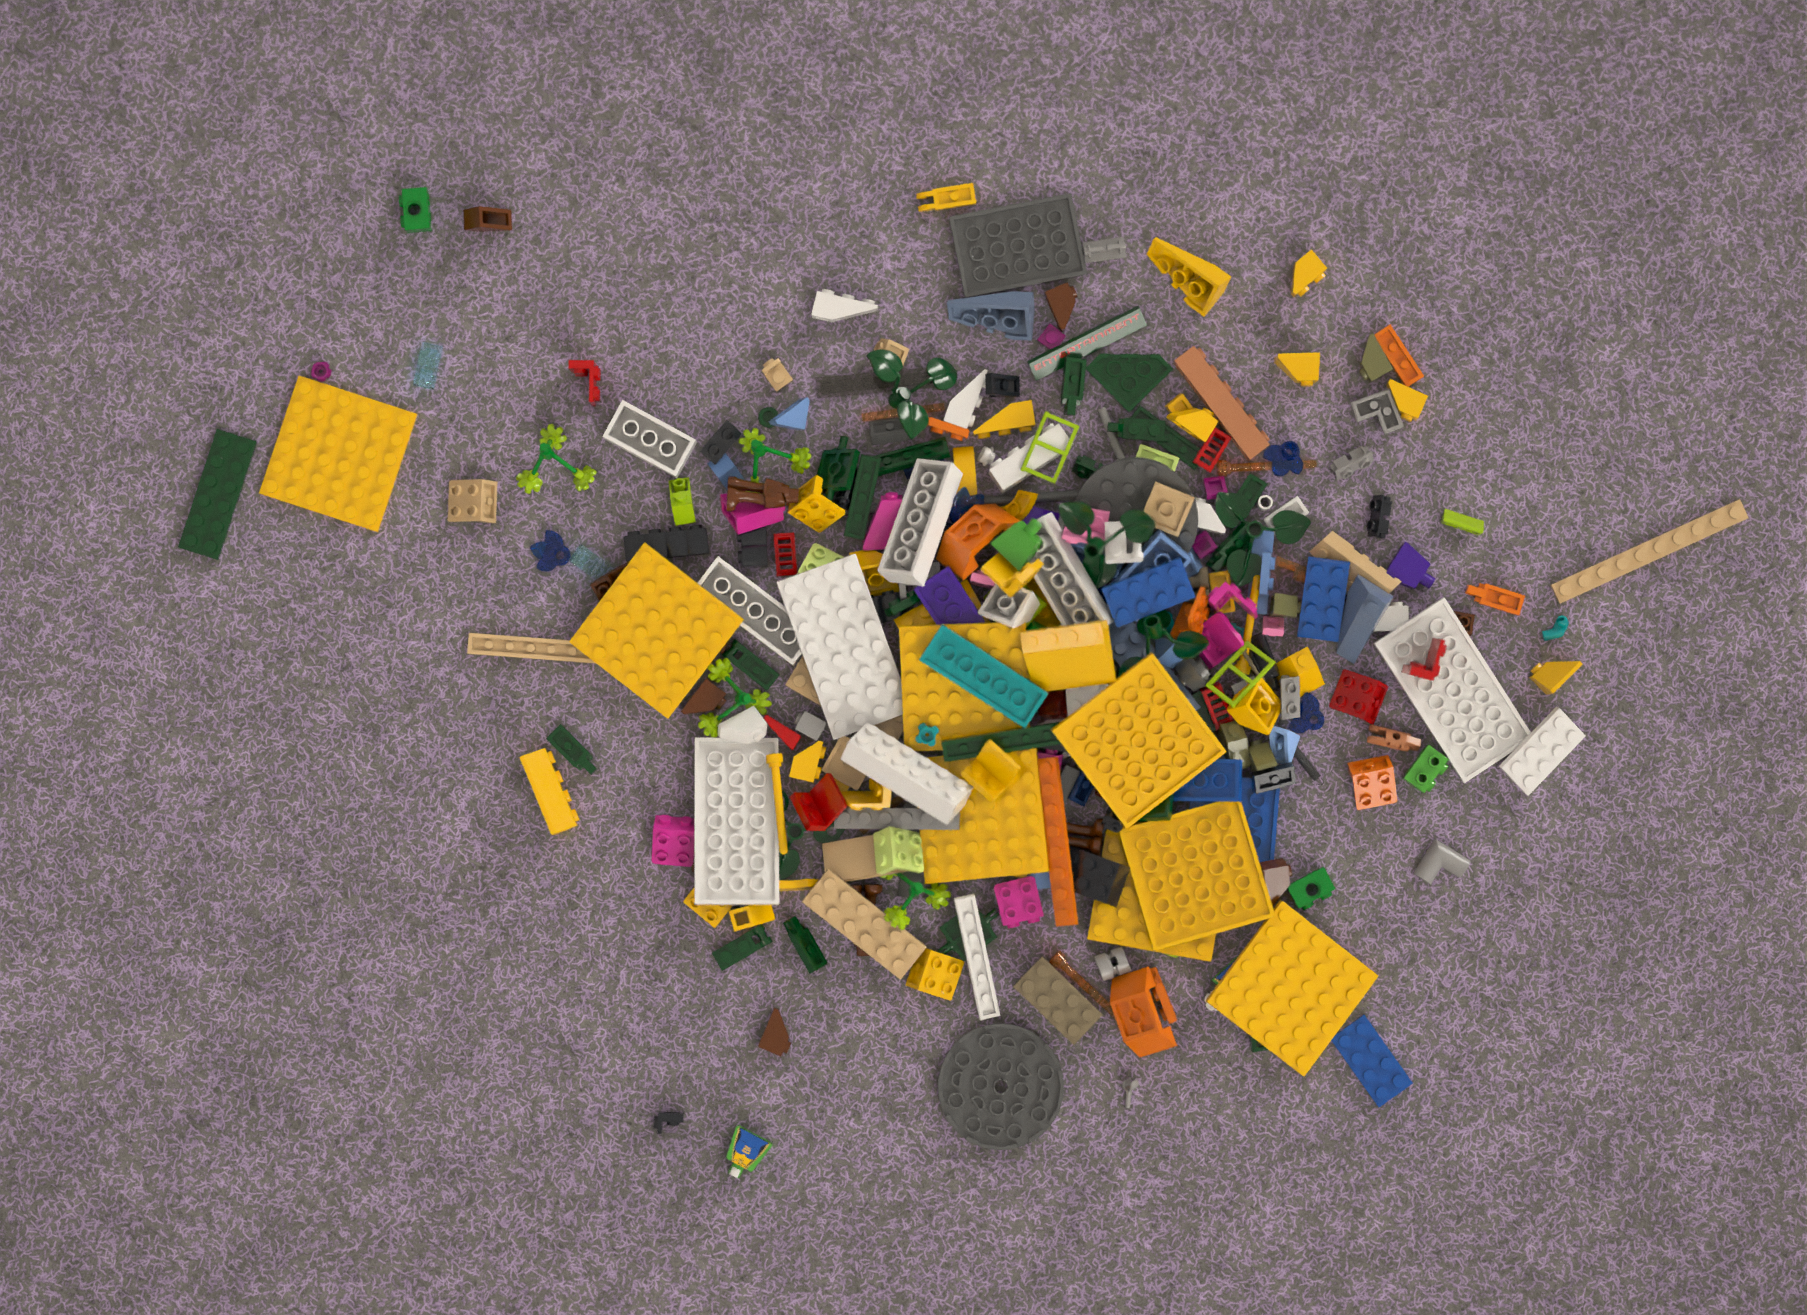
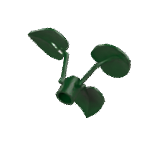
M884 349L874 350L868 353L866 357L869 359L873 371L879 379L884 382L895 381L894 387L891 389L893 393L888 397V402L892 408L897 409L901 425L912 440L927 427L929 418L921 405H913V402L909 401L911 394L932 380L936 389L948 390L957 381V371L946 360L933 358L926 365L929 378L911 390L906 387L898 388L901 378L898 372L903 368L901 359L892 351Z
M1218 492L1216 497V513L1222 524L1229 528H1235L1241 522L1247 526L1246 533L1250 538L1247 552L1241 549L1236 550L1227 559V570L1236 586H1243L1252 582L1253 577L1259 575L1261 571L1262 559L1258 554H1251L1254 539H1259L1263 531H1276L1278 541L1290 545L1298 542L1311 524V521L1303 514L1284 510L1274 515V528L1266 527L1259 521L1249 522L1244 520L1250 514L1251 508L1248 499L1243 495Z
M1080 501L1064 502L1059 505L1060 516L1069 531L1082 535L1087 529V538L1085 540L1088 543L1084 547L1086 556L1083 559V566L1097 589L1106 585L1117 571V563L1106 564L1103 552L1105 546L1124 531L1130 541L1143 543L1150 538L1156 525L1155 520L1148 513L1136 509L1128 510L1120 517V523L1123 528L1106 540L1100 537L1092 538V529L1089 526L1095 519L1092 508Z
M1166 610L1143 617L1137 622L1138 631L1146 637V656L1150 654V639H1160L1163 634L1172 644H1175L1173 653L1180 659L1196 657L1209 644L1208 639L1204 635L1195 631L1181 632L1177 636V640H1174L1166 630L1171 623V616ZM1131 657L1124 661L1119 670V677L1143 658Z
M782 790L785 800L784 811H786L789 805V798ZM786 818L785 824L788 826L786 834L790 839L787 843L788 852L781 854L779 851V880L788 878L798 868L800 855L796 850L789 848L794 840L800 839L804 832H806V829L800 824H791ZM834 821L828 828L834 827ZM827 829L825 831H813V836L822 844L834 842L840 838L845 829H836L837 832L834 836L828 835Z

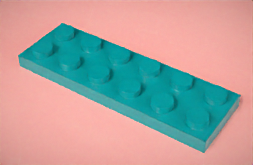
M943 624L919 658L921 662L1024 728H1026L1048 695L1047 691Z

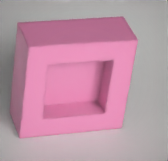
M1263 616L1262 634L1283 637L1284 618Z

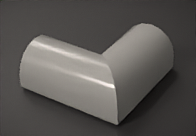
M1390 388L1350 403V408L1356 422L1377 415L1384 435L1404 428Z
M1434 838L1413 874L1430 885L1441 868L1461 878L1471 860Z

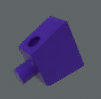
M1407 542L1402 544L1386 569L1388 575L1402 581L1400 585L1412 590L1417 587L1418 583L1429 589L1436 579L1426 573L1430 563Z

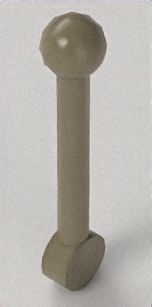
M1246 649L1242 654L1257 677L1259 672L1248 656Z

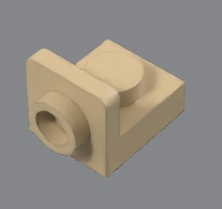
M880 339L874 347V350L884 349L894 352L901 359L902 364H904L910 350L890 339Z
M772 358L763 364L764 368L761 371L776 392L793 381V378L782 365L779 358L776 360Z

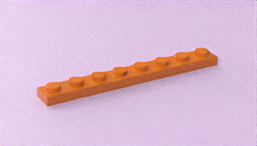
M1058 757L1037 759L1055 924L1056 927L1077 925L1078 917Z

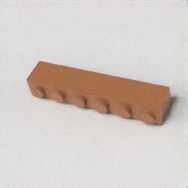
M1193 346L1175 359L1173 364L1208 410L1214 413L1215 419L1219 421L1218 423L1224 431L1232 437L1231 440L1249 462L1270 445L1268 443L1270 439L1263 430L1259 431L1255 426L1257 422L1251 414L1247 415L1242 409L1244 405L1238 397L1234 398L1230 393L1232 389L1226 381L1222 382L1218 378L1219 372L1214 365L1211 364L1209 366L1205 361V358H1207L1205 353L1200 348L1196 349Z

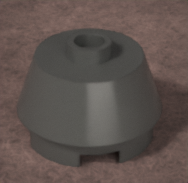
M1199 655L1191 659H1183L1175 667L1179 674L1177 677L1184 686L1188 685L1193 691L1206 687V684L1214 676L1213 673L1210 674L1209 668Z

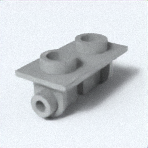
M1123 237L1082 243L1085 263L1126 258V245Z
M1360 446L1349 452L1351 460H1348L1346 455L1332 461L1333 464L1330 465V468L1335 472L1337 481L1341 478H1349L1354 471L1360 468L1365 469L1369 467L1374 461L1372 451H1369L1367 446Z
M1281 675V679H1279L1281 688V720L1299 718L1300 676L1289 677V675Z

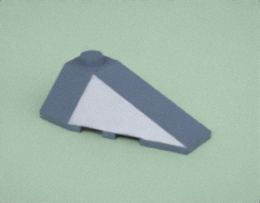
M1011 291L947 301L948 316L951 321L970 327L980 324L987 328L986 332L992 334L994 329L1006 332L1005 338L1011 340L1032 341L1035 314L1033 292Z
M1359 574L1347 593L1336 652L1353 664L1357 661L1394 596Z

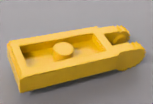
M973 183L932 189V191L916 194V198L920 200L930 197L934 199L933 204L918 206L919 212L976 205Z

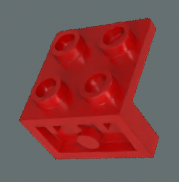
M569 360L568 368L576 377H588L589 373V403L591 406H596V401H600V389L596 385L597 381L601 379V369L594 360Z
M1432 638L1425 665L1410 662V665L1403 664L1401 672L1434 681V678L1438 677L1441 666L1438 665L1440 657H1443L1446 651L1445 640Z
M1343 669L1329 708L1374 725L1389 686L1379 680Z
M827 773L810 792H794L789 797L806 831H825L847 807V803L831 773Z

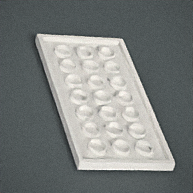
M854 553L776 582L833 740L859 731L867 722L871 725H876L903 715L901 678L856 554Z
M1444 597L1373 643L1463 783H1466L1513 752L1531 733ZM1432 638L1445 640L1446 651L1444 656L1440 657L1438 665L1441 668L1438 677H1435L1434 681L1401 672L1403 664L1410 665V662L1425 665Z
M722 738L694 739V905H779V842L772 772L769 764H766V755L778 753V738H763L750 744Z

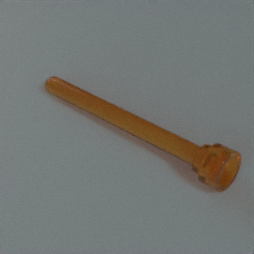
M1218 460L1217 468L1219 467V470H1217L1218 477L1227 476L1231 472L1315 468L1317 462L1315 460L1231 464V462L1226 460Z
M1059 950L1049 960V963L1054 968H1061L1115 1019L1111 1004L1067 963L1066 955Z

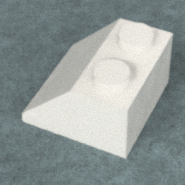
M995 583L979 609L978 614L1015 628L1024 624V622H1029L1040 603L1034 592L1021 588L1010 598Z

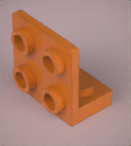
M1200 587L1194 603L1183 602L1170 633L1173 639L1177 640V636L1184 631H1195L1202 634L1203 622L1208 620L1210 608L1207 607L1208 596L1206 595L1205 587Z
M1388 755L1347 763L1353 781L1357 810L1397 803L1394 767Z

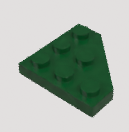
M1099 354L1086 367V371L1128 413L1173 370L1159 354Z

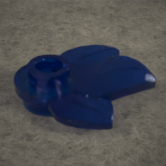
M1293 441L1284 442L1281 446L1271 445L1263 454L1264 459L1273 462L1272 472L1277 477L1284 476L1289 471L1299 475L1303 469V461L1299 457V446ZM1286 450H1291L1292 454L1286 452Z
M966 487L961 488L953 499L954 506L949 513L951 521L955 523L972 506L983 505L984 494L970 496Z
M546 530L545 541L537 542L530 546L532 553L540 559L537 564L538 570L544 572L552 571L556 566L566 565L570 561V550L563 545L562 537L552 530ZM558 552L564 553L563 559L557 558Z
M1304 693L1302 703L1300 702V717L1292 718L1293 721L1288 728L1295 733H1304L1308 729L1318 730L1323 726L1325 719L1322 712L1319 711V701L1310 693ZM1312 716H1317L1318 722L1312 724L1310 722V718Z

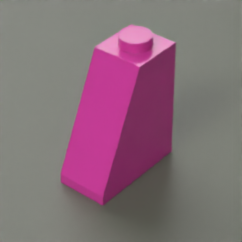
M896 492L885 493V496L880 497L863 540V551L886 548L902 502V495H898Z
M727 494L720 495L721 511L738 535L784 520L783 511H785V506L781 508H764V505L740 502L734 511L727 512Z

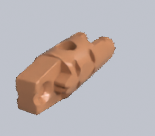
M1369 725V732L1382 735L1383 738L1368 736V743L1406 752L1409 750L1418 751L1421 747L1422 740L1412 737L1409 733Z

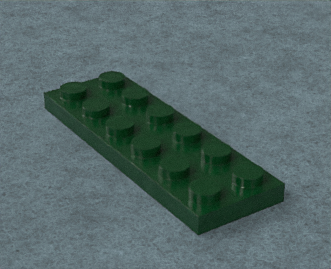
M219 429L216 430L178 548L219 560L257 441Z

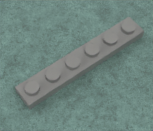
M846 808L834 820V829H885L891 826L901 829L960 830V811L946 825L920 808H883V810H873L871 808L852 810Z

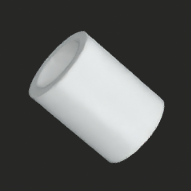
M1268 495L1261 496L1257 501V507L1261 511L1268 510L1273 504L1272 498ZM1267 499L1269 506H1261L1260 500Z

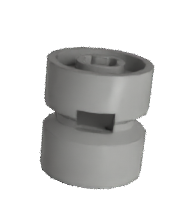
M1122 946L1110 950V954L1104 952L1094 956L1103 982L1114 978L1116 973L1123 975L1131 972ZM1116 960L1118 965L1113 967L1111 961Z

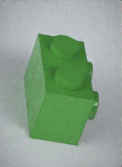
M1428 744L1423 748L1402 779L1421 793L1430 792L1436 784L1434 781L1438 774L1442 775L1449 765L1446 763L1449 759Z

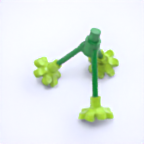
M549 424L547 430L545 428L541 429L540 434L543 437L539 440L540 454L533 470H530V472L524 470L522 474L519 473L516 476V480L519 481L517 483L518 487H525V493L530 494L532 489L535 492L540 491L543 481L538 478L537 470L544 459L550 460L553 458L569 469L575 476L573 483L578 491L582 489L587 490L589 488L588 482L592 483L594 481L592 476L597 473L595 469H591L588 465L583 470L574 468L554 453L553 447L556 450H560L562 448L560 442L567 440L565 435H561L564 431L562 427L559 426L555 429L553 424Z
M753 428L751 433L748 429H745L743 431L745 437H740L738 440L739 444H744L742 447L744 453L750 450L751 454L754 455L751 482L759 483V477L757 476L758 459L767 452L788 458L789 461L793 462L791 469L799 474H803L804 469L810 467V463L807 462L811 459V454L808 453L809 448H796L795 454H788L769 448L762 443L766 437L764 434L758 435L759 429Z
M725 658L723 661L722 659L716 660V666L713 664L709 665L708 670L711 673L708 675V678L716 683H719L722 679L727 681L736 691L737 695L735 696V704L721 715L714 717V714L709 712L706 715L702 714L699 716L701 721L698 722V726L700 729L705 728L703 733L706 736L710 735L711 738H716L718 736V724L722 722L724 717L741 705H745L746 709L754 706L761 715L767 714L765 707H771L772 705L771 701L766 700L770 694L768 692L761 694L760 689H755L753 695L741 691L730 678L729 673L733 671V667L728 658Z
M902 873L879 876L886 880H892L894 875L909 885L908 892L910 895L901 906L894 905L892 908L888 907L884 910L886 914L884 919L886 922L891 921L890 925L896 928L898 925L900 930L905 929L906 925L910 922V918L906 916V908L912 899L921 893L929 895L925 901L928 905L932 904L936 910L940 909V904L943 907L949 904L946 898L951 897V892L946 891L948 888L946 883H942L940 886L939 883H932V889H925L921 883L911 881Z

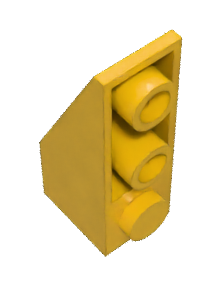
M1032 400L1009 404L974 430L973 436L978 434V439L990 438V432L998 431L999 436L1009 435L1012 428L1014 430L1019 429V433L1032 431L1031 427L1036 425Z

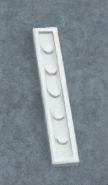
M975 894L953 898L979 1020L1000 1016Z

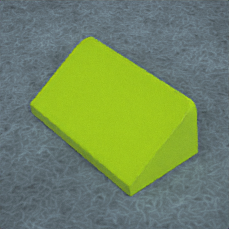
M1444 509L1441 519L1442 524L1475 535L1483 533L1484 521Z

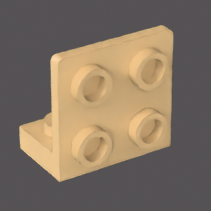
M484 479L449 481V522L477 521L496 523V481Z

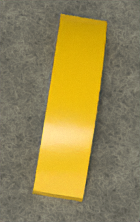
M973 446L953 448L954 465L963 473L956 493L958 519L972 506L978 505Z

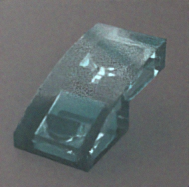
M422 343L413 386L434 390L443 346Z
M582 544L578 546L569 559V562L595 580L615 569V567Z

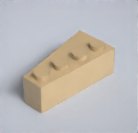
M1334 531L1330 532L1309 551L1317 558L1350 562L1346 593H1348L1358 574L1387 593L1392 592L1402 582L1398 578L1388 575L1386 573L1387 570L1383 567H1378L1369 561L1370 558L1354 550L1353 545Z

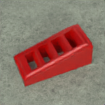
M1215 427L1207 441L1201 446L1193 463L1211 473L1232 437ZM1214 436L1223 441L1222 445L1214 441L1212 437ZM1211 443L1219 448L1218 452L1209 447L1208 444ZM1205 449L1214 454L1215 457L1212 458L1204 453ZM1202 456L1211 462L1210 466L1201 461L1200 457Z
M795 533L773 534L777 576L797 575ZM791 539V543L779 544L778 540ZM791 548V552L779 553V549ZM792 556V560L780 561V557ZM793 565V569L780 570V566Z
M1219 681L1215 682L1213 686L1225 695ZM1207 687L1200 689L1216 730L1219 729L1220 724L1235 721L1227 711L1228 703L1222 700L1211 705V701L1220 697L1216 694L1208 697L1207 694L1212 691ZM1225 706V709L1214 713V709ZM1228 714L1229 717L1217 721V717Z
M765 715L763 718L765 722L790 749L794 750L801 736L772 717Z

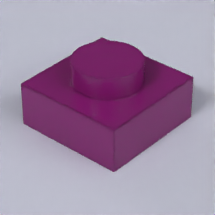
M1049 324L1037 341L1050 350L1060 345L1066 335Z
M1224 476L1203 478L1207 500L1216 499L1218 492L1228 493Z
M1207 530L1196 536L1192 546L1201 560L1218 548Z

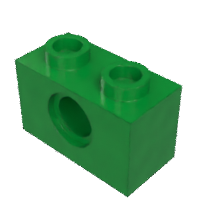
M428 188L402 189V195H399L400 208L403 207L404 214L400 216L401 228H405L407 233L432 231ZM419 206V213L417 215H411V207Z
M1320 867L1290 883L1287 888L1296 908L1302 907L1303 910L1313 906V901L1318 898L1324 900L1332 896L1331 891L1335 890L1324 867ZM1310 883L1314 884L1317 889L1316 893L1312 896L1306 892V887Z

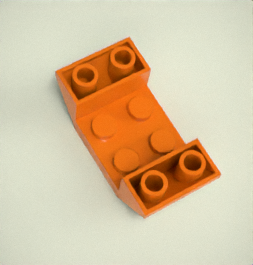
M997 504L974 505L944 532L936 560L945 567L949 565L954 574L965 580L979 567L974 556L997 534L1004 533L1020 520Z
M1149 966L1114 977L1111 982L1110 1004L1124 1043L1139 1057L1177 1046L1171 1027L1162 1028L1149 989L1156 985Z

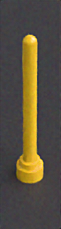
M1260 575L1253 577L1250 599L1256 605L1259 596ZM1248 613L1243 635L1244 643L1246 641L1251 643L1255 620ZM1241 654L1234 666L1244 674L1250 675L1251 667L1244 655Z
M782 753L766 755V764H769L772 772L779 851L781 854H786L788 847L779 768L783 762Z

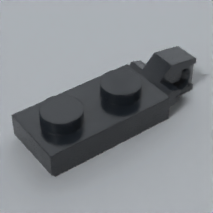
M1262 632L1252 636L1251 644L1275 661L1266 636ZM1249 649V657L1260 673L1269 663ZM1276 663L1263 676L1265 682L1273 691L1280 688L1277 678L1280 674Z

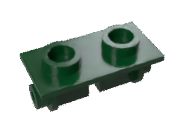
M1078 455L1071 471L1080 478H1089L1097 470L1094 468L1096 461L1085 455ZM1100 463L1098 469L1102 467L1104 464Z

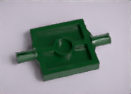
M840 436L837 448L823 450L817 475L823 478L822 491H826L825 497L832 501L835 492L851 489L860 452L857 449H846L849 440L847 436Z
M995 908L986 915L979 912L985 945H988L997 938L990 924V921L999 916L998 912L995 913L997 911ZM956 915L939 927L945 935L947 943L937 950L939 953L944 950L941 954H946L953 950L959 954L963 961H966Z

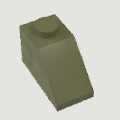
M1373 333L1367 337L1359 364L1361 369L1358 370L1364 381L1368 380L1369 383L1393 370Z
M1280 593L1271 595L1270 616L1296 618L1297 614H1300L1301 601H1298V596Z
M1236 721L1220 724L1217 738L1227 751L1224 754L1225 758L1242 760V768L1250 767L1248 741L1243 726L1239 725Z
M1261 740L1249 742L1251 772L1277 766L1276 759L1268 742L1262 743Z

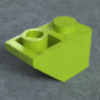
M689 477L668 480L675 526L695 523V511Z

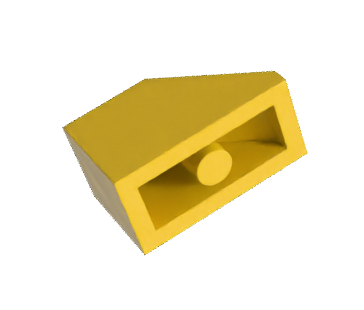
M1389 379L1386 386L1387 389L1390 388L1398 412L1401 414L1400 417L1409 422L1412 419L1416 421L1428 396Z
M1198 408L1186 409L1170 413L1166 417L1192 437L1203 442L1207 441L1219 422L1213 417L1214 413L1207 408L1202 410Z

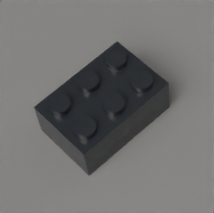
M1069 846L1074 892L1117 907L1130 867Z

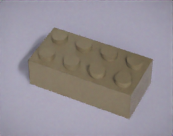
M1042 956L1013 985L1073 1045L1103 1015Z

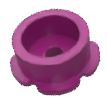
M324 361L314 363L311 370L312 377L316 378L319 382L325 381L326 378L331 376L330 365Z

